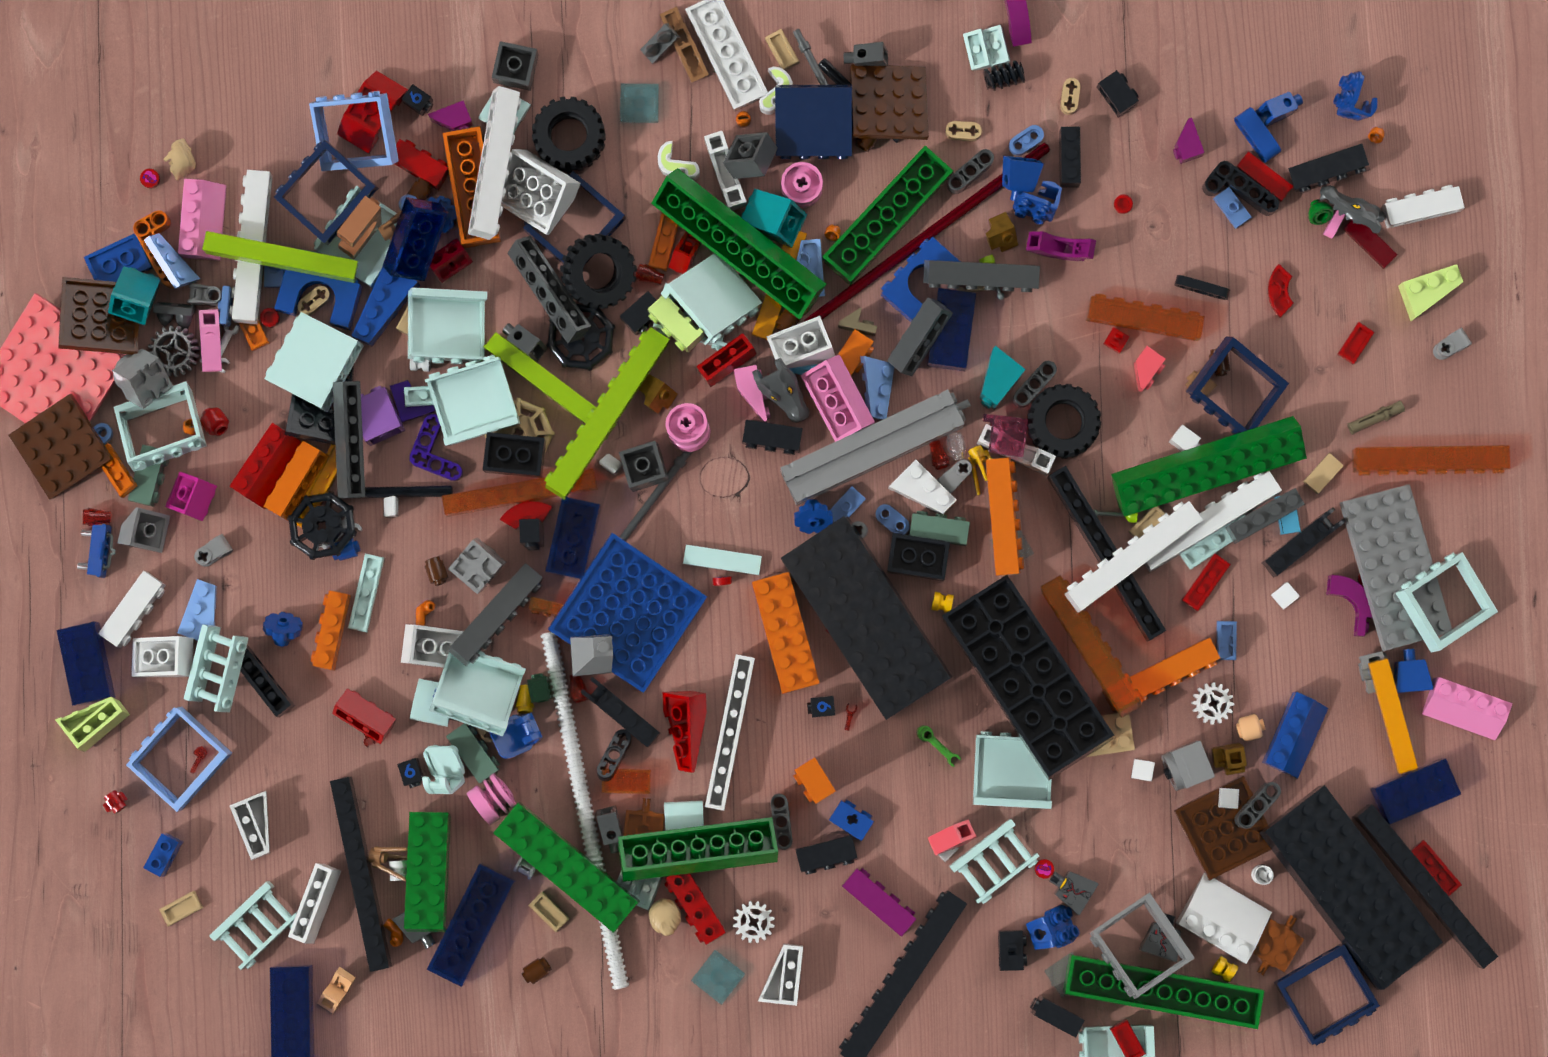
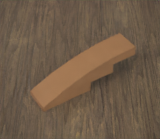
M677 6L659 14L663 24L668 23L680 36L673 46L691 83L708 76V71Z

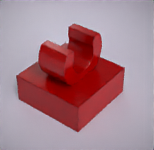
M1113 327L1103 345L1120 354L1130 336Z

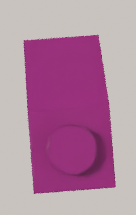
M464 100L428 114L431 122L452 131L468 129L473 126Z
M1192 117L1188 118L1174 146L1175 149H1173L1176 160L1179 159L1180 164L1200 158L1205 153Z

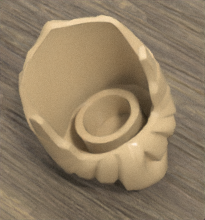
M178 139L171 145L172 150L164 158L165 162L171 159L169 165H171L170 171L177 181L190 174L196 167L195 159L191 153L192 149L185 139Z
M661 898L651 905L649 920L657 933L670 936L674 934V931L680 925L681 913L674 901Z

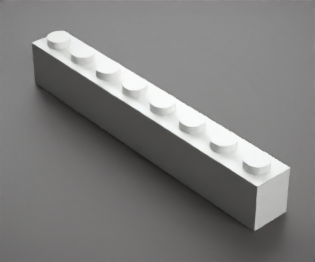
M501 86L492 91L468 229L469 235L490 240L499 232L498 218L503 210L501 201L506 193L504 183L509 175L507 166L512 158L510 148L515 140L513 131L518 122L516 113L521 105V99H519L520 92Z
M247 170V175L243 176L245 194L241 195L243 212L239 214V224H241V231L237 233L239 238L266 243L273 177L270 171ZM235 260L238 261L237 268H234L233 279L236 280V283L231 291L234 303L233 306H230L229 315L235 323L258 324L264 265Z
M1271 472L1257 474L1253 477L1254 481L1249 484L1247 481L1242 483L1233 494L1229 491L1221 497L1222 500L1218 503L1213 501L1206 505V510L1199 513L1203 520L1147 561L1144 565L1148 571L1152 572L1210 534L1217 532L1228 523L1230 524L1236 518L1243 514L1246 515L1280 494L1282 489Z
M1181 501L1173 507L1174 512L1168 515L1165 513L1157 519L1160 523L1156 526L1149 525L1143 530L1144 535L1140 538L1136 535L1127 542L1129 546L1124 550L1120 547L1113 552L1114 557L1108 561L1105 558L1097 564L1099 568L1096 571L1092 572V570H1089L1082 576L1084 580L1080 583L1075 581L1067 587L1068 592L1064 595L1079 613L1202 521V517L1190 501L1185 504Z
M737 654L735 656L705 807L725 810L755 658Z

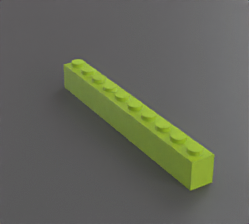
M650 327L648 331H643L639 337L641 342L637 347L633 346L628 354L630 356L627 363L624 361L618 369L619 375L617 378L613 377L608 384L609 390L606 394H601L597 401L599 405L596 409H591L587 415L589 420L585 425L581 424L576 432L578 434L575 441L571 440L566 447L567 453L564 457L561 455L555 463L557 468L554 472L550 471L544 481L547 482L545 488L564 500L567 498L668 346L670 339Z

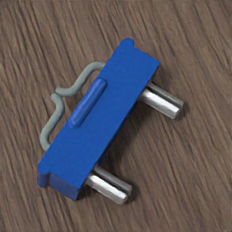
M92 525V530L82 529L81 531L88 532L81 533V535L90 536L91 542L88 563H78L77 565L81 566H77V568L87 570L88 575L99 578L106 577L107 569L111 563V556L116 554V549L112 547L113 536L111 535L112 527L110 525Z

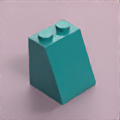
M755 188L749 197L745 211L741 215V218L768 239L791 248L807 217V213L793 200Z
M124 266L112 291L108 313L145 325L159 289L161 278L153 274L140 272L132 267Z
M997 346L993 348L990 354L979 397L982 400L980 403L989 410L990 408L995 410L1026 370Z

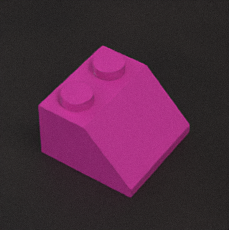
M179 471L165 507L203 521L208 513L211 500L215 496L217 485Z

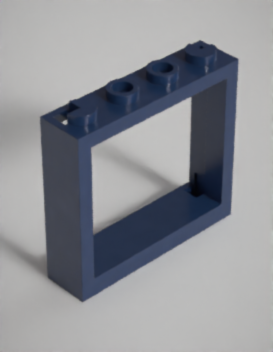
M324 140L314 147V152L311 156L303 159L301 162L302 166L289 175L288 182L278 187L274 198L324 244L329 245L337 236L339 228L364 196L370 199L379 188L336 148ZM328 150L366 186L327 230L322 233L284 197Z
M574 171L571 174L567 173L568 176L580 182V186L614 214V217L599 233L611 236L626 219L625 215ZM524 222V231L564 265L562 260L563 254L538 234L532 225Z
M1226 336L1186 392L1191 395L1190 398L1193 402L1202 404L1205 412L1219 418L1217 421L1224 427H1230L1232 429L1231 433L1235 435L1257 428L1289 383L1237 339ZM1230 350L1274 386L1245 427L1201 392Z
M1341 943L1274 982L1311 1045L1316 1044L1317 1046L1320 1043H1324L1329 1035H1338L1343 1031V1027L1348 1024L1349 1026L1357 1024L1360 1021V1017L1372 1015L1373 1012L1377 1011L1376 1008L1380 1006L1345 945ZM1341 956L1368 1003L1312 1035L1285 988Z

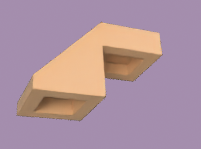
M339 967L317 1004L334 1014L356 977Z

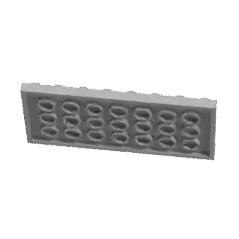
M1410 484L1340 502L1382 651L1422 641L1423 638L1396 595V592L1402 589L1401 586L1407 581L1413 582L1416 580L1415 576L1423 571L1427 573L1431 570L1429 567L1433 565ZM1436 576L1413 591L1412 594L1437 636H1440L1452 630Z

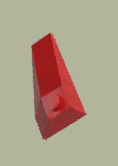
M696 691L663 692V712L665 718L668 717L669 735H673L675 743L673 751L678 770L694 773L707 713L706 693Z

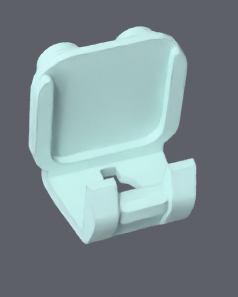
M433 745L425 749L423 755L431 775L436 780L433 782L429 777L423 776L424 789L428 794H453L465 783L463 776L465 766L460 759L458 748L454 745Z

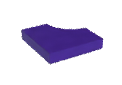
M408 380L390 386L402 423L436 412L434 405L405 407L404 387H412Z

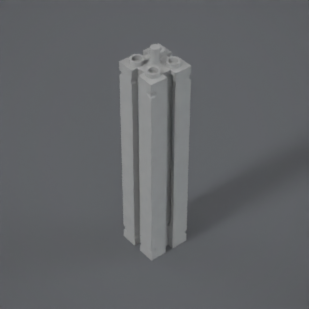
M947 389L938 395L781 467L780 472L796 506L809 499L824 494L962 429L966 420L962 410L971 405L968 399L958 403L954 393H950Z

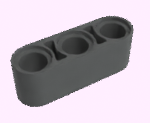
M988 149L979 151L950 176L947 184L948 190L953 194L961 193L992 166L994 154ZM987 156L990 162L982 163L980 157ZM973 168L976 173L970 176L965 170ZM958 180L961 182V187L955 188L951 182Z
M1044 361L1016 391L1013 396V404L1016 407L1025 408L1047 385L1057 372L1055 363ZM1044 366L1051 367V375L1043 373L1042 369ZM1030 381H1038L1040 387L1038 389L1031 388ZM1024 394L1027 397V402L1020 403L1017 400V395Z
M1274 782L1264 783L1236 814L1235 824L1240 828H1251L1279 798L1281 794L1280 786ZM1270 785L1275 789L1273 796H1269L1266 792ZM1256 800L1262 803V808L1259 811L1255 810L1253 806ZM1244 814L1249 817V822L1246 825L1241 823V817Z
M775 794L771 798V811L777 847L786 850L791 847L793 842L788 800L783 794ZM776 797H782L785 800L783 807L777 808L774 806L773 801ZM779 816L786 817V826L779 827L776 824V819ZM786 835L789 837L790 842L787 846L779 844L778 839L780 836Z

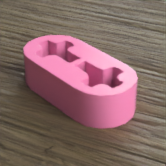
M1335 210L1323 235L1331 239L1334 237L1345 214L1339 216L1338 210Z

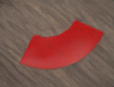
M1280 264L1275 267L1270 276L1268 298L1275 313L1282 317L1294 302L1288 293L1289 282L1293 276Z
M523 502L507 510L500 520L517 530L519 528V519H539L543 523L553 507L542 502Z

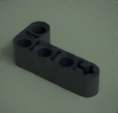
M1228 161L1220 162L1202 186L1203 192L1208 196L1216 195L1223 185L1227 188L1230 187L1236 195L1265 216L1272 215L1279 207V201L1274 195ZM1219 168H1226L1228 175H1222L1219 172ZM1234 179L1242 180L1243 186H1236ZM1209 182L1215 183L1216 186H1217V189H1216V190H1211V189H1209L1208 183H1209ZM1255 190L1258 193V198L1251 197L1250 191ZM1270 202L1272 205L1271 208L1268 209L1266 206Z

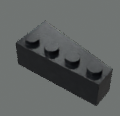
M1359 144L1288 169L1295 191L1305 193L1311 191L1312 187H1323L1329 185L1332 181H1341L1349 176L1365 173L1370 170L1363 144Z

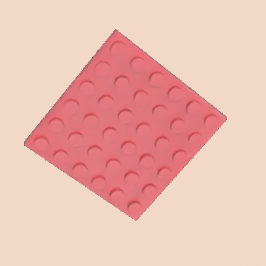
M34 293L0 348V407L24 423H27L67 395L72 394L91 422L115 383L112 370L117 362L127 354L59 349L60 308L37 293Z

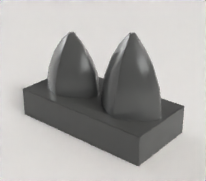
M666 23L640 50L654 64L680 36Z
M157 302L153 308V313H157L158 320L164 327L171 322L173 314H175L177 324L182 330L184 328L188 329L192 316L196 312V305Z

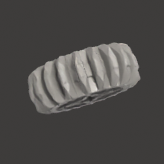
M170 325L169 331H167L163 327V334L157 331L155 334L158 338H151L154 345H148V348L153 349V351L149 352L159 357L168 377L172 373L175 377H178L179 371L182 375H185L186 368L189 371L192 370V367L189 366L191 363L193 365L197 364L193 359L200 357L199 354L195 353L200 350V347L194 346L198 343V340L193 339L194 334H188V329L186 328L182 330L180 326H177L174 330V327ZM180 337L185 339L188 351L181 349ZM171 338V342L168 345H162L164 341ZM174 347H175V349H177V350L180 351V352H177L176 354L174 353V355H173L172 353H170L169 351H167V350H170V351H171V349L174 350ZM160 352L167 354L168 365L162 362ZM186 357L182 363L174 366L179 358Z

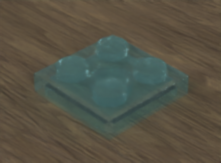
M621 83L620 122L658 123L659 84Z
M714 950L691 981L722 1005L744 977L745 973L717 950Z

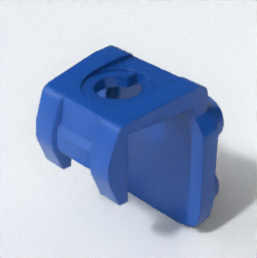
M1351 72L1349 75L1341 77L1339 86L1342 91L1341 94H1336L1333 104L1338 108V116L1360 121L1371 117L1375 113L1378 106L1377 98H1372L1371 104H1369V101H1364L1361 110L1355 108L1364 81L1362 72Z
M1052 181L1042 182L1041 186L1046 187V189H1040L1038 194L1053 199V204L1046 199L1022 192V194L1016 196L1013 204L1015 216L1019 218H1025V216L1032 217V221L1036 224H1043L1045 221L1051 222L1060 202L1062 188Z
M532 712L521 716L517 714L510 716L503 736L490 732L499 755L504 759H510L529 751L534 744L540 742L543 738Z
M1058 905L1047 910L1043 917L1026 924L1035 950L1055 946L1061 948L1075 941L1079 936V930L1072 923L1073 913L1070 907ZM1038 929L1046 932L1044 938L1041 939Z

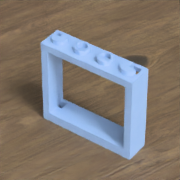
M372 91L368 95L363 96L362 93H353L351 97H345L344 94L333 96V99H327V96L316 97V101L309 103L316 144L324 140L329 142L323 107L377 101L386 155L346 159L356 168L386 166L398 162L387 93L380 94V91ZM328 150L319 158L321 171L347 169L339 160H333L332 154Z
M182 706L176 709L173 708L166 714L168 718L164 722L157 724L153 729L155 733L142 741L140 750H135L129 758L130 761L126 764L176 812L185 808L232 754L224 744ZM182 717L219 753L186 791L177 798L140 762L175 722Z

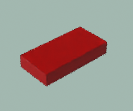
M1358 322L1337 355L1351 364H1355L1375 332Z
M1127 1019L1110 1028L1125 1057H1141L1146 1054Z

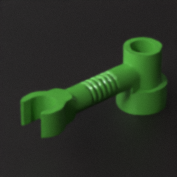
M922 725L917 729V737L922 741L930 742L945 756L949 765L955 767L951 763L952 757L961 760L959 755L949 751L934 737L930 727ZM928 731V736L924 737L925 732Z

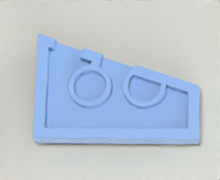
M160 233L148 236L144 240L174 289L195 283L200 279Z
M821 239L801 240L797 261L824 281ZM825 288L821 292L820 296H825Z
M860 356L861 363L864 366L862 378L866 385V392L864 393L865 404L873 418L883 420L887 418L895 367L886 361Z
M197 579L178 629V634L198 640L202 624L215 626L216 585Z

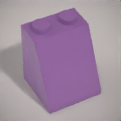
M381 386L371 389V393L365 396L361 394L363 438L370 446L405 431L388 390L385 387L381 388Z

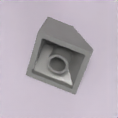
M136 507L122 523L117 543L162 553L170 515Z
M611 635L570 637L573 676L612 673L613 645Z

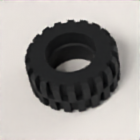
M560 97L559 101L555 102L553 99L549 102L550 105L547 107L544 105L541 108V113L536 115L535 124L532 126V139L539 157L560 171L566 170L567 173H572L573 170H578L579 172L583 170V167L593 165V161L595 159L598 160L600 157V152L603 151L604 141L606 140L604 124L596 109L592 105H588L587 101L583 99L581 101L577 100V97H571L570 99ZM565 119H576L582 122L587 131L585 142L579 148L572 151L558 149L551 139V132L554 126Z
M602 234L585 235L583 239L578 238L575 240V245H570L567 248L569 251L567 256L563 255L564 265L560 266V271L563 272V276H561L562 283L566 285L565 288L571 294V297L595 309L597 307L606 309L610 305H618L617 301L625 300L627 298L625 294L627 292L631 293L633 289L631 287L632 282H636L634 272L637 271V266L633 264V261H635L634 256L629 253V248L623 245L621 241ZM598 253L606 254L613 261V277L606 286L600 289L590 288L583 279L584 265L591 256Z
M1057 384L1054 387H1048L1040 393L1031 404L1026 421L1029 438H1032L1035 447H1039L1061 459L1073 458L1084 453L1094 443L1101 428V412L1097 408L1096 400L1093 401L1091 398L1092 395L1089 392L1085 393L1082 391L1083 388L1079 386L1073 387L1072 384ZM1058 404H1068L1079 412L1082 424L1079 432L1074 437L1059 439L1049 432L1046 426V416L1052 407Z

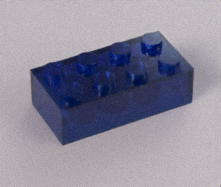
M406 197L383 263V267L390 276L425 281L448 216V212L441 203Z
M938 288L936 300L940 301L953 314L930 348L927 366L965 372L976 293Z
M569 497L561 500L545 570L547 573L577 580L582 578L589 564L601 511L600 504Z
M94 621L56 630L72 706L90 704L109 697L115 698L103 637L98 634L101 630L99 622Z
M1446 758L1436 760L1370 788L1381 815L1388 824L1395 823L1461 795Z

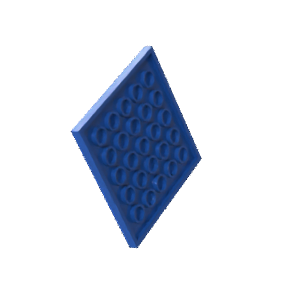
M611 533L548 627V630L570 645V637L611 635L613 645L612 673L644 693L707 596L614 533Z

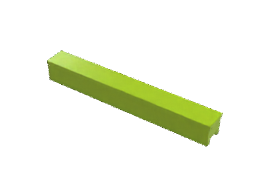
M206 231L202 248L209 255L355 283L358 261L209 231Z
M497 332L483 346L485 350L495 355V357H500L501 362L584 424L589 420L587 415L591 409L597 408Z

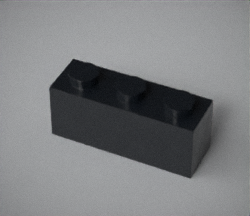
M1061 127L1059 130L1061 188H1079L1081 184L1080 127Z
M746 420L742 444L746 445L745 448L748 449L763 447L765 448L764 451L776 452V450H783V454L795 455V452L799 453L803 428Z
M519 519L520 543L529 551L540 550V547H544L543 523L539 519Z
M852 835L795 849L800 870L805 872L806 875L816 873V869L824 867V870L836 868L835 864L843 862V866L855 863L854 859L857 858Z

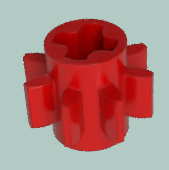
M114 790L103 798L106 803L102 806L107 812L113 811L116 814L127 806L124 802L128 799L123 792L117 793Z

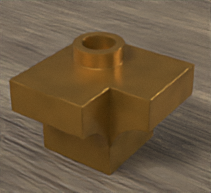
M1006 212L988 219L991 229L986 233V237L991 250L999 247L1002 253L1019 245L1015 227Z
M650 374L647 375L638 389L645 395L644 404L657 414L662 407L668 410L678 395L666 383Z
M1234 743L1211 748L1215 768L1224 767L1226 775L1245 772L1247 763L1242 744Z

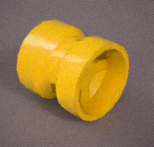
M935 591L931 610H943L944 613L949 612L952 609L954 595L947 594L945 596L941 592Z
M1221 956L1214 964L1211 972L1222 976L1223 980L1229 983L1236 974L1238 966L1234 963L1230 964L1225 957Z

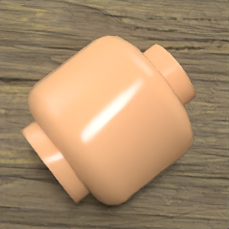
M1255 714L1241 717L1238 721L1239 723L1236 724L1239 738H1243L1244 741L1259 739L1263 735L1262 731L1266 730L1263 719L1259 720Z

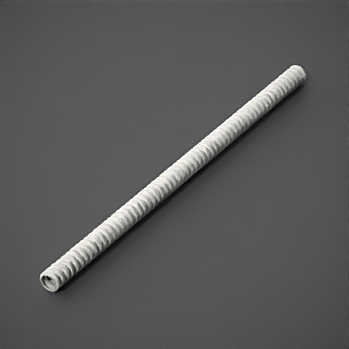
M552 632L544 633L540 637L543 638V650L546 651L544 656H547L545 661L548 662L546 666L549 668V679L552 681L550 683L553 686L551 690L554 691V703L557 705L555 706V709L558 710L556 715H559L557 720L560 721L558 725L561 727V738L564 740L562 742L565 745L563 749L566 750V762L569 764L567 765V768L570 769L568 774H571L569 779L572 780V792L575 794L573 798H576L574 803L577 804L575 808L576 810L578 809V822L580 821L581 823L579 827L582 828L580 833H583L581 838L584 839L583 845L586 847L584 848V851L587 852L585 856L606 872V869L603 868L605 863H602V860H604L601 857L602 851L599 849L601 845L598 844L600 839H597L599 834L596 833L598 829L595 827L596 821L594 822L593 819L595 816L592 814L594 810L591 809L593 805L590 804V792L587 790L589 786L586 785L588 780H585L587 775L584 774V762L581 761L583 756H580L582 751L579 750L581 746L578 744V733L575 731L577 729L574 726L576 722L573 721V709L570 707L572 703L569 702L571 697H568L570 692L567 691V688L569 687L566 685V674L563 673L565 668H562L564 663L561 662V650L558 648L560 647V644L557 643L559 639ZM601 923L600 929L603 931L601 935L604 936L602 940L605 941L603 945L606 947L605 953L608 955L606 959L609 960L607 965H610L608 970L611 971V983L614 985L612 989L628 987L629 983L626 981L628 977L625 976L627 971H624L626 966L623 965V953L620 951L622 947L619 946L621 942L618 941V929L613 933Z

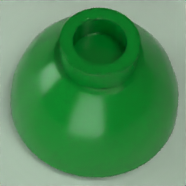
M1319 199L1311 202L1308 212L1311 224L1322 225L1333 217L1334 210L1329 203Z

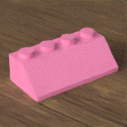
M184 179L178 254L182 258L221 259L219 256L206 254L202 248L206 231L223 234L226 185L206 180Z
M840 354L823 361L800 375L835 442L875 423Z
M1440 677L1433 679V690L1429 691L1422 711L1423 715L1492 740L1497 739L1507 722L1513 703Z

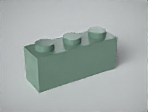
M142 444L140 454L157 448ZM169 460L146 467L143 470L135 471L133 479L138 486L129 493L128 500L154 507L160 498L158 490L159 486L164 482L165 474H163L164 467L168 466Z
M917 511L916 514H912L909 536L949 541L950 544L966 546L970 522H967L964 517L947 519V515L936 514L934 517L928 516V512Z
M464 723L446 737L452 745L458 748L459 756L478 783L481 784L485 779L490 778V775L500 771L498 768L500 763L494 755L490 757L487 752L489 748L483 740H478L476 737L478 732L474 726H468V724Z

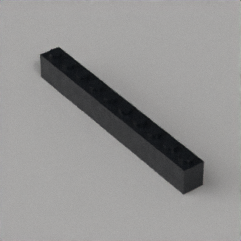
M1064 466L1047 477L1098 562L1100 563L1105 558L1108 561L1114 557L1112 553L1117 549L1068 468ZM1132 573L1114 586L1147 642L1166 631Z
M352 777L332 780L330 785L369 970L373 972L390 968L392 963L371 864L368 861L369 854Z
M1367 804L1353 816L1475 965L1478 968L1484 969L1493 962L1498 955L1372 804Z
M948 890L945 893H940L936 899V902H938L935 909L930 908L925 916L927 921L924 925L920 924L914 933L917 936L913 942L909 940L903 949L906 951L902 958L898 957L893 964V967H895L892 974L887 973L882 981L884 986L881 990L877 989L871 998L874 1001L870 1007L865 1006L860 1014L863 1016L859 1023L855 1022L851 1027V1036L849 1039L844 1038L839 1048L841 1049L840 1054L842 1056L866 1057L966 907V902Z

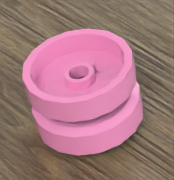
M798 162L789 166L783 173L781 180L783 197L793 200L800 208L811 207L819 200L823 188V179L819 170L806 162Z
M689 403L677 405L666 417L665 426L671 443L677 449L684 452H693L706 445L710 438L711 430L706 414L700 407Z

